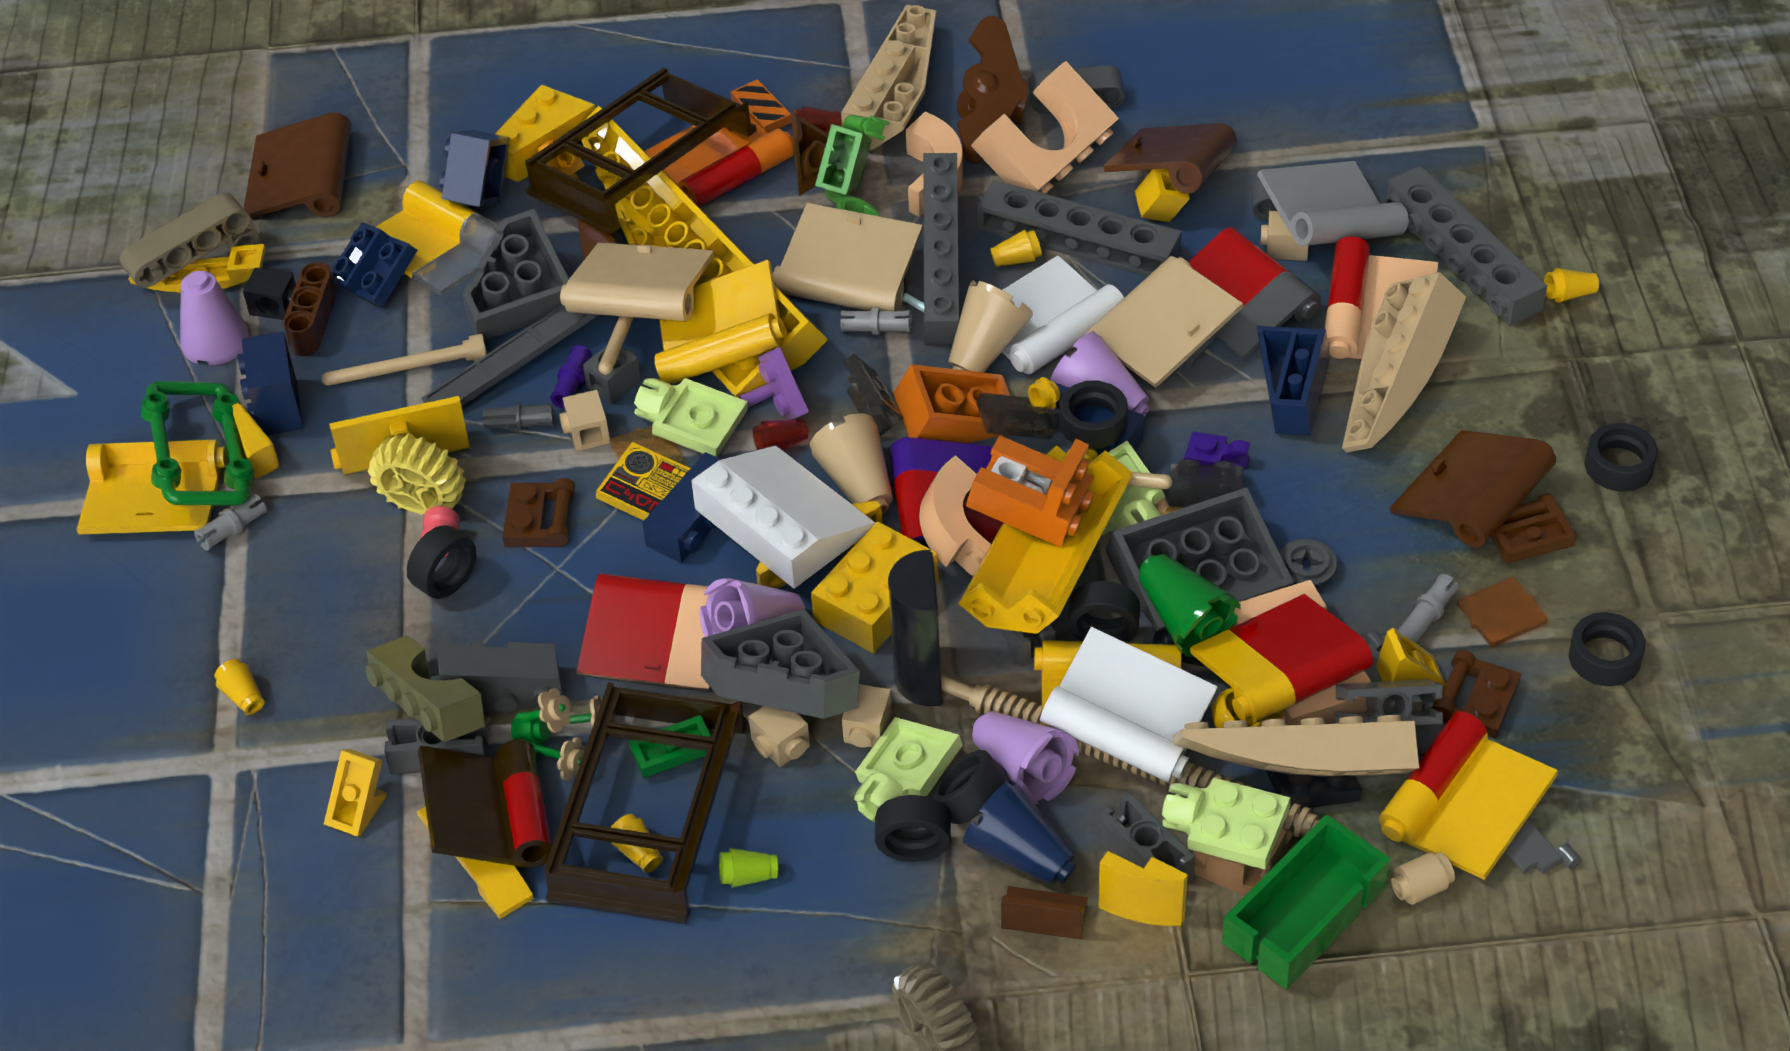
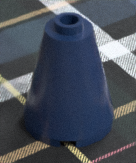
M1010 780V783L1006 781L993 793L979 811L982 813L978 820L979 826L971 822L963 837V843L969 848L1050 886L1056 881L1063 884L1077 866L1072 862L1075 853L1022 788L1013 780Z

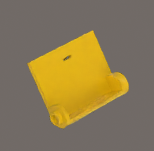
M218 439L168 441L170 456L179 463L182 469L181 482L176 490L217 491L222 468H226L228 464L227 448L221 446ZM154 442L89 444L87 447L86 467L90 483L77 526L78 535L196 531L210 522L213 505H173L164 499L161 489L155 487L151 482L152 468L157 463Z

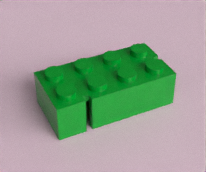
M1326 814L1224 916L1222 944L1250 964L1257 959V969L1287 990L1360 915L1361 907L1365 909L1387 887L1391 858Z

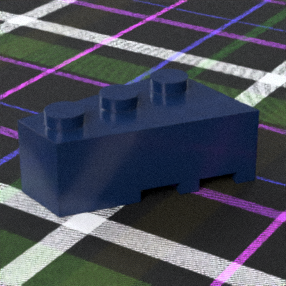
M1257 326L1275 433L1311 436L1330 362L1326 329Z

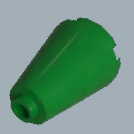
M1166 554L1152 555L1140 566L1139 582L1176 647L1186 657H1194L1190 652V647L1226 631L1236 624L1238 616L1234 611L1235 608L1241 609V604L1235 597Z

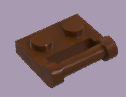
M559 478L554 483H511L502 537L504 547L565 546L568 543L569 530L566 528L569 502L574 496L575 483L568 478ZM547 500H555L552 526L548 529H543Z
M1550 493L1538 496L1535 501L1520 504L1503 522L1504 525H1501L1491 536L1506 564L1573 547L1577 537Z
M1458 650L1451 661L1453 669L1443 689L1442 699H1435L1431 708L1443 713V722L1445 723L1448 722L1456 711L1467 712L1482 722L1487 730L1488 737L1496 739L1519 686L1521 673L1476 659L1475 655L1467 650ZM1466 675L1477 678L1465 708L1462 709L1456 707L1454 703Z

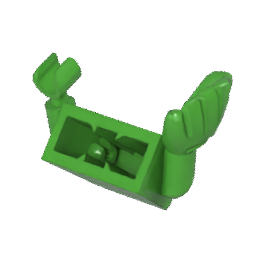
M849 115L845 118L843 127L831 125L815 186L825 189L826 197L836 205L837 209L881 217L868 202L851 196L849 193L861 182L872 142L870 137L883 141L885 139V136H882L883 129L886 125L890 124L889 121L875 116L868 118Z

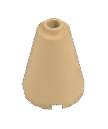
M973 280L968 287L948 364L953 367L952 369L984 373L1030 321L1033 311L1023 302L1019 308L1015 306V303L1012 301L1013 296L982 281H979L977 284Z
M864 413L850 414L844 416L845 423L835 427L833 422L825 425L810 441L813 458L852 504L878 501L882 507V514H884L889 509L893 496L878 426L873 417Z

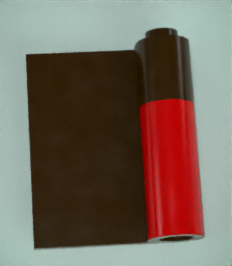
M523 739L507 741L500 746L494 758L420 745L418 757L432 853L526 868H535L546 864L552 847V840L534 746L529 741Z

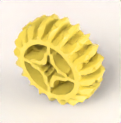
M410 433L405 437L401 434L394 435V437H386L379 447H376L369 463L370 467L367 471L371 476L370 482L377 486L376 492L385 495L387 502L395 503L398 505V509L404 508L408 512H415L421 515L429 508L435 506L453 509L463 495L462 491L466 479L462 476L464 470L457 466L458 460L447 455V449L441 450L436 446V442L431 444L423 436L416 439Z

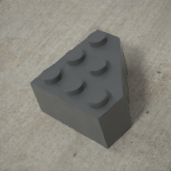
M535 209L502 219L497 228V235L491 246L487 247L477 266L478 271L471 284L468 283L463 293L465 316L473 334L482 333L484 341L532 325L562 305L560 300L561 288L567 284L569 279Z
M805 609L702 638L701 676L719 697L822 719L858 708L860 671Z

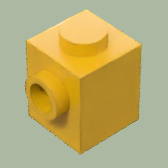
M1152 169L1135 190L1141 218L1171 222L1190 199L1188 193H1182L1173 187L1168 169Z

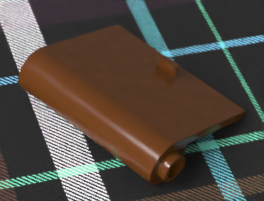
M327 113L256 135L244 203V210L251 219L302 203L313 214L320 217H331L339 212L352 128L351 121L345 115Z
M1223 123L1141 128L1104 165V172L1168 168L1173 187L1182 193H1192L1206 181L1234 150L1237 144V137L1234 130Z
M1461 430L1391 505V513L1451 522L1454 533L1460 541L1467 546L1480 548L1556 464L1555 453L1548 443L1538 439Z

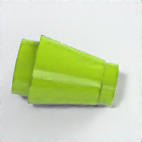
M730 848L729 852H720L721 885L730 884L731 888L769 879L778 878L777 855Z

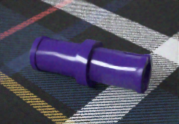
M582 345L573 346L566 364L560 367L557 374L558 382L550 396V400L555 406L564 408L563 398L575 395L577 389L583 385L585 381L583 364L592 358V352L587 347Z

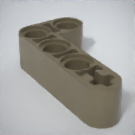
M220 193L131 244L123 250L119 260L133 281L139 287L146 288L155 285L223 244H226L231 250L233 246L260 244V238L250 216L232 194Z

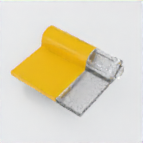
M417 180L408 186L403 195V210L377 225L376 228L383 230L391 237L409 243L418 250L404 274L442 296L477 273V266L487 247L491 246L499 225L462 203L441 199V191L424 181Z

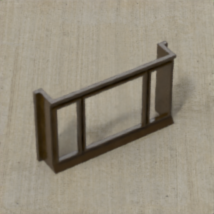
M663 67L526 160L530 186L525 189L526 194L611 235L619 229L615 203L723 127H727L747 137L756 132V125L752 124L750 120L748 101L740 105L668 73L667 68ZM662 85L664 99L651 92ZM637 101H642L697 126L635 170L577 144V142ZM566 151L622 177V179L603 192L546 165V163Z
M608 682L544 868L548 888L547 902L686 924L690 912L687 888L734 734H744L747 724V717H744L742 701L728 704L614 687V683ZM615 715L676 724L701 715L707 729H714L712 737L613 723ZM608 736L707 751L681 838L579 823ZM574 836L676 852L667 881L564 864Z

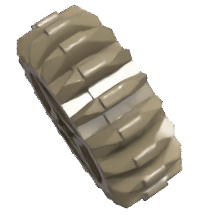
M921 962L901 971L902 974L894 978L892 983V999L896 1003L895 1009L908 1031L907 1035L912 1038L920 1051H980V1037L976 1033L977 1026L971 1019V1013L967 1010L964 1000L957 993L956 987L951 985L947 976L942 975L939 968L929 962Z

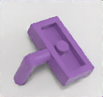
M780 347L759 356L758 358L761 362L759 364V371L763 380L768 384L739 396V398L748 401L749 408L773 397L777 411L781 416H785L787 421L808 413V408Z

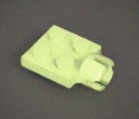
M647 378L643 384L654 389L640 386L634 402L637 406L634 413L642 419L653 422V435L703 454L707 452L715 457L719 455L748 410V401L686 378L680 384L673 386L655 378Z
M1128 441L1108 452L1131 472L1150 473ZM1126 486L1102 535L1161 516L1155 505L1165 498L1162 489Z
M895 717L855 771L858 781L862 783L854 795V800L858 803L859 812L875 823L877 809L885 801L906 795L927 796L963 746L960 735Z
M1214 777L1207 788L1200 789L1183 783H1173L1168 792L1176 794H1167L1162 809V816L1165 818L1163 819V826L1174 831L1186 833L1188 835V849L1266 870L1290 809V797Z

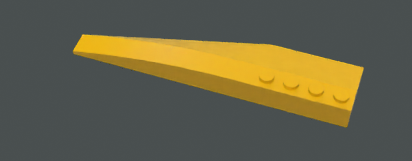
M598 106L585 120H587L589 117L600 111L602 108ZM613 119L581 140L584 147L633 170L651 159ZM595 165L596 174L603 182L605 189H608L622 179V177ZM663 170L615 203L618 221L629 245L714 250V258L694 286L754 265L751 259ZM775 285L779 316L787 332V336L783 338V345L780 346V349L790 371L805 364L828 338ZM772 350L712 370V372L735 397L739 398V396L768 384L760 374L759 364L761 362L758 357Z

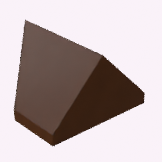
M794 114L791 117L798 192L799 196L815 187L829 134Z

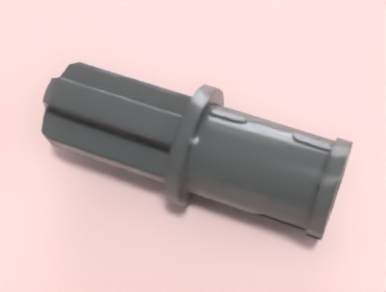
M516 403L515 407L486 408L482 413L483 425L487 429L517 427L519 431L522 430V427L554 426L552 403L521 406V403Z

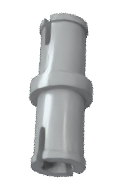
M873 307L871 311H841V317H843V319H840L842 333L872 332V335H880L881 332H911L912 327L909 325L912 324L911 310L881 311L880 307Z
M252 494L245 503L236 505L232 509H223L219 512L218 518L194 532L197 542L206 538L205 542L200 546L208 551L228 536L238 535L243 531L242 527L267 512L264 502L256 506V502L261 498L257 494Z

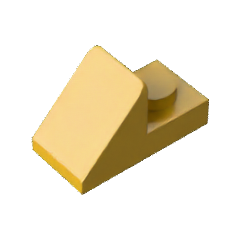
M1395 628L1387 631L1377 661V670L1382 682L1429 679L1442 684V687L1446 685L1431 653Z
M349 748L341 750L324 825L354 836L362 835L386 798V792L376 789L383 760Z

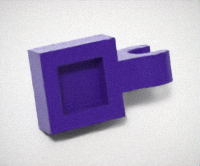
M1192 431L1184 456V467L1220 472L1222 465L1242 470L1247 469L1250 456L1247 455L1250 443L1236 440L1228 444L1226 436Z

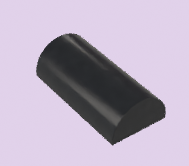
M930 549L915 551L905 555L894 564L889 573L888 589L895 685L903 697L918 705L940 706V703H942L938 605L933 552Z

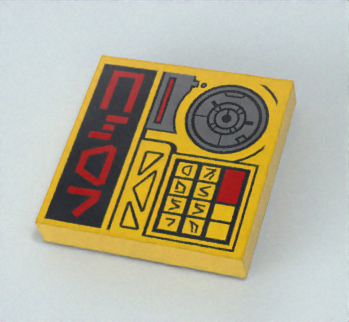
M632 442L596 490V499L644 521L691 468Z

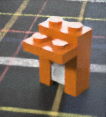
M999 435L990 453L992 457L986 469L981 467L973 480L966 506L1062 547L1068 534L1075 536L1083 518L1079 513L1080 511L1088 512L1095 496V492L1090 491L1094 475L1087 473L1090 461L1085 459L1089 444L1075 439L1064 461L1061 462Z

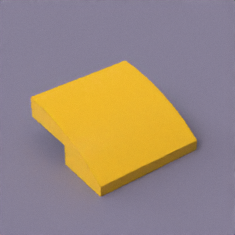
M1107 851L1099 866V908L1119 917L1140 923L1181 926L1185 921L1188 874L1154 857H1151L1146 866L1142 868Z

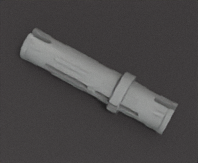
M1440 574L1427 593L1422 594L1414 602L1415 608L1397 631L1417 643L1431 623L1442 617L1445 605L1459 590L1457 582H1454L1450 588L1447 587L1454 578L1447 574Z

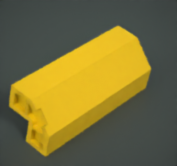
M1056 445L1046 455L1063 462L1067 453ZM1106 450L1090 463L1087 473L1094 475L1090 491L1095 492V496L1087 513L1080 511L1079 514L1083 516L1075 536L1067 535L1062 547L1003 522L958 603L986 627L1038 634L1059 617L1133 475L1128 468Z

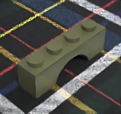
M406 635L367 650L369 665L366 666V674L370 684L380 689L391 702L397 703L405 710L408 716L414 717L423 725L426 731L432 732L444 743L485 727L481 693L462 678L430 680L425 649Z

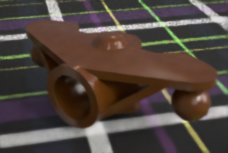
M996 16L983 18L969 38L970 44L981 55L980 63L972 65L966 71L963 78L964 90L959 94L956 103L957 112L962 119L957 124L963 143L962 154L964 159L972 164H978L984 160L971 146L974 141L1004 113L1014 124L1020 125L1027 97L1028 80L1022 79L1007 26L1002 19Z

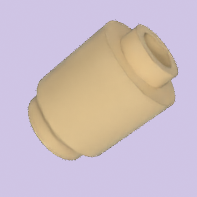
M1428 852L1395 867L1391 885L1400 900L1405 899L1406 902L1413 905L1446 890L1449 884L1454 882L1455 873L1452 864L1442 852L1436 854Z

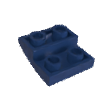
M362 222L352 234L350 242L340 258L333 265L331 273L334 284L383 308L418 250L409 243L391 237L383 230Z

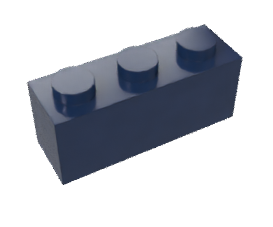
M705 452L642 522L647 547L682 563L691 552L693 553L699 548L702 539L709 531L717 527L695 509L691 480L722 459Z

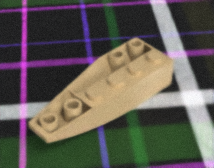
M906 4L841 112L842 127L845 118L849 115L868 118L875 116L889 121L890 124L886 125L883 129L882 136H885L883 141L870 137L872 139L870 150H874L904 130L925 94L936 10L927 9L919 5L912 6Z
M1440 272L1390 284L1386 289L1383 302L1372 321V327L1364 347L1342 446L1346 453L1372 448L1383 438L1414 403L1437 366L1466 300V296Z
M1401 715L1377 717V722L1363 723V717L1361 716L1339 718V723L1325 724L1324 718L1300 720L1301 725H1286L1285 719H1271L1262 721V726L1248 727L1247 721L1243 720L1224 722L1223 728H1209L1208 722H1192L1184 724L1185 729L1173 735L1174 744L1207 756L1251 768L1287 774L1311 776L1408 774L1419 768L1415 721H1401Z

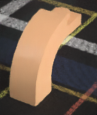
M925 111L906 129L907 154L923 162V153H957L959 193L963 182V156L960 139L953 128L946 122ZM923 174L908 187L909 212L918 217L924 214Z
M955 455L942 466L926 491L920 506V525L929 548L938 553V560L945 567L955 560L966 572L974 576L991 544L970 525L965 516L963 505L967 503L973 480L977 474Z

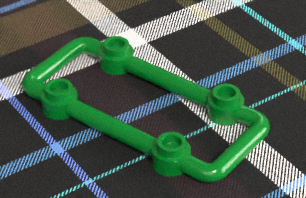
M155 381L146 388V397L142 399L140 415L151 424L157 463L152 468L151 482L155 487L161 489L164 499L173 505L235 506L241 505L249 499V488L253 485L255 470L251 462L243 458L232 407L236 403H241L238 397L230 393L228 387L219 382ZM166 395L217 396L213 402L212 417L217 422L222 423L229 457L224 482L235 491L176 490L181 482L182 469L179 463L170 456L165 421L169 418L170 402Z

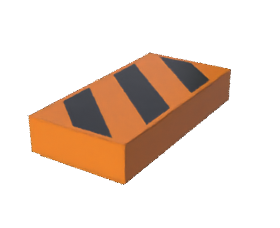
M758 79L730 91L731 101L737 102L740 105L748 101L750 116L767 133L791 123L790 112Z

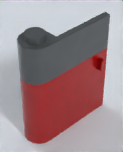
M1228 227L1221 231L1188 261L1192 269L1243 303V308L1215 333L1217 339L1243 360L1260 346L1257 326L1281 327L1290 317L1294 318L1297 322H1304L1313 319L1320 311L1321 296L1233 227Z

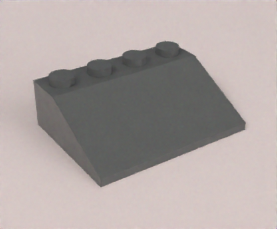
M1247 487L1115 530L1106 548L1107 555L1121 584L1136 593L1140 600V609L1157 632L1166 629L1139 582L1140 566L1152 555L1166 554L1233 595L1238 602L1292 586L1294 583Z

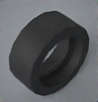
M1094 380L1074 384L1064 392L1060 400V430L1066 439L1074 443L1075 439L1089 444L1088 448H1103L1114 444L1123 437L1128 424L1127 398L1120 389L1111 383ZM1086 406H1100L1107 408L1115 415L1101 423H1088L1080 421L1073 416V413Z
M1611 423L1598 428L1590 436L1584 464L1587 474L1600 486L1619 492L1634 491L1645 486L1652 478L1658 449L1655 440L1647 431L1636 425ZM1610 448L1626 449L1637 454L1643 462L1634 466H1619L1605 460L1600 452Z
M447 525L435 527L427 532L412 550L406 567L407 578L413 586L429 597L435 599L449 597L470 576L477 558L476 546L470 538L453 527ZM448 553L442 566L435 572L440 560Z
M1095 581L1085 583L1076 588L1070 596L1068 629L1078 640L1083 642L1091 627L1125 643L1133 640L1138 633L1140 600L1136 593L1128 587L1110 581ZM1109 610L1118 613L1121 617L1102 619L1091 616L1087 612Z
M1610 612L1593 613L1581 619L1574 627L1568 657L1572 668L1585 680L1603 686L1622 685L1632 680L1639 672L1646 641L1642 630L1632 620L1620 614ZM1594 638L1613 639L1625 646L1629 651V656L1613 661L1600 659L1592 655L1584 647V643Z
M977 750L958 760L942 775L932 790L931 798L940 801L948 808L952 824H962L981 814L979 812L993 793L1006 782L1007 774L986 750Z
M906 795L887 800L878 807L875 815V843L878 850L887 857L898 861L921 862L939 857L948 849L951 841V817L948 808L940 801L927 796ZM913 826L925 828V830L909 831L899 828Z

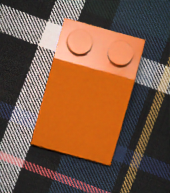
M911 364L893 392L908 436L911 438L967 444L998 437L999 435L1016 433L1022 428L1003 375Z

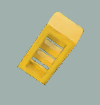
M236 403L232 405L233 415L247 460L251 462L255 470L254 478L258 479L279 468L278 458L271 440L241 404Z

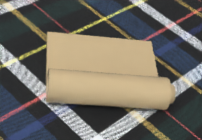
M806 203L781 266H776L774 269V284L785 295L864 311H871L873 307H880L881 311H900L904 297L903 280L923 231V225Z
M597 243L570 277L567 284L562 286L560 293L561 304L565 305L569 313L689 321L694 309L693 286L714 258V250Z
M1170 256L1086 333L1094 331L1100 335L1123 365L1157 388L1243 308V303L1192 269L1185 259Z

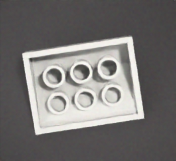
M777 446L719 460L691 480L695 509L794 589L859 541L875 524L869 517Z

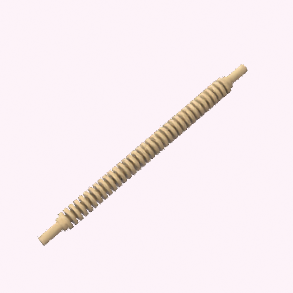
M941 675V691L969 701V705L975 708L976 713L985 714L994 711L1042 724L1040 721L1042 705L1039 706L1036 702H1029L1025 698L1020 699V696L1015 694L1011 696L1010 692H1002L997 687L993 689V686L989 684L973 687ZM1076 739L1079 753L1085 752L1086 756H1094L1099 761L1103 759L1104 763L1107 764L1113 762V766L1117 768L1122 766L1123 770H1131L1135 775L1141 773V777L1146 779L1150 777V780L1153 782L1160 780V784L1164 786L1169 784V787H1171L1173 783H1183L1200 789L1207 788L1211 784L1213 777L1234 783L1233 778L1227 777L1225 779V776L1220 773L1215 776V771L1207 770L1206 772V769L1202 766H1198L1196 769V764L1191 762L1186 765L1180 779L1172 777L1170 782L1167 783ZM1236 781V782H1235V783H1237V784L1244 785L1243 782H1240V781ZM1294 803L1292 808L1289 809L1283 827L1290 832L1294 830V836L1301 838L1319 820L1317 815L1311 813V808L1304 807L1301 811V805Z

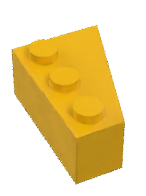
M541 84L495 133L510 137L504 177L516 182H520L528 177L525 161L538 153L537 148L552 138L556 141L581 124L596 109L595 104Z

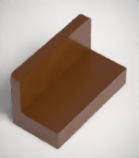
M1008 886L1007 894L1002 896L1001 928L1082 940L1088 897Z

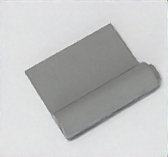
M1355 161L1263 169L1257 173L1290 234L1300 246L1334 243L1347 236L1359 237L1361 239L1402 235L1408 227L1409 214L1403 204L1399 202L1380 204Z

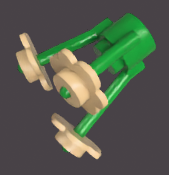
M552 688L548 692H542L538 696V703L541 709L532 712H519L513 718L511 723L513 740L523 739L529 741L534 746L536 753L559 759L557 768L561 770V779L563 781H570L577 774L586 746L582 745V739L575 737L572 741H565L561 751L540 744L550 738L551 732H560L563 726L569 724L591 722L593 727L602 702L601 697L596 695L590 700L591 713L569 716L571 704L566 696H561L557 688Z

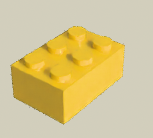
M877 521L811 592L813 619L816 623L874 654L891 635L888 589L890 570L905 555L915 551L930 549ZM931 550L933 552L935 583L937 584L939 582L938 553Z

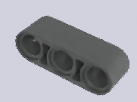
M1113 66L1073 68L1110 109L1117 108L1124 102L1125 94L1122 76L1118 68ZM1055 69L1037 71L1029 78L1031 104L1036 112L1051 113L1032 92Z

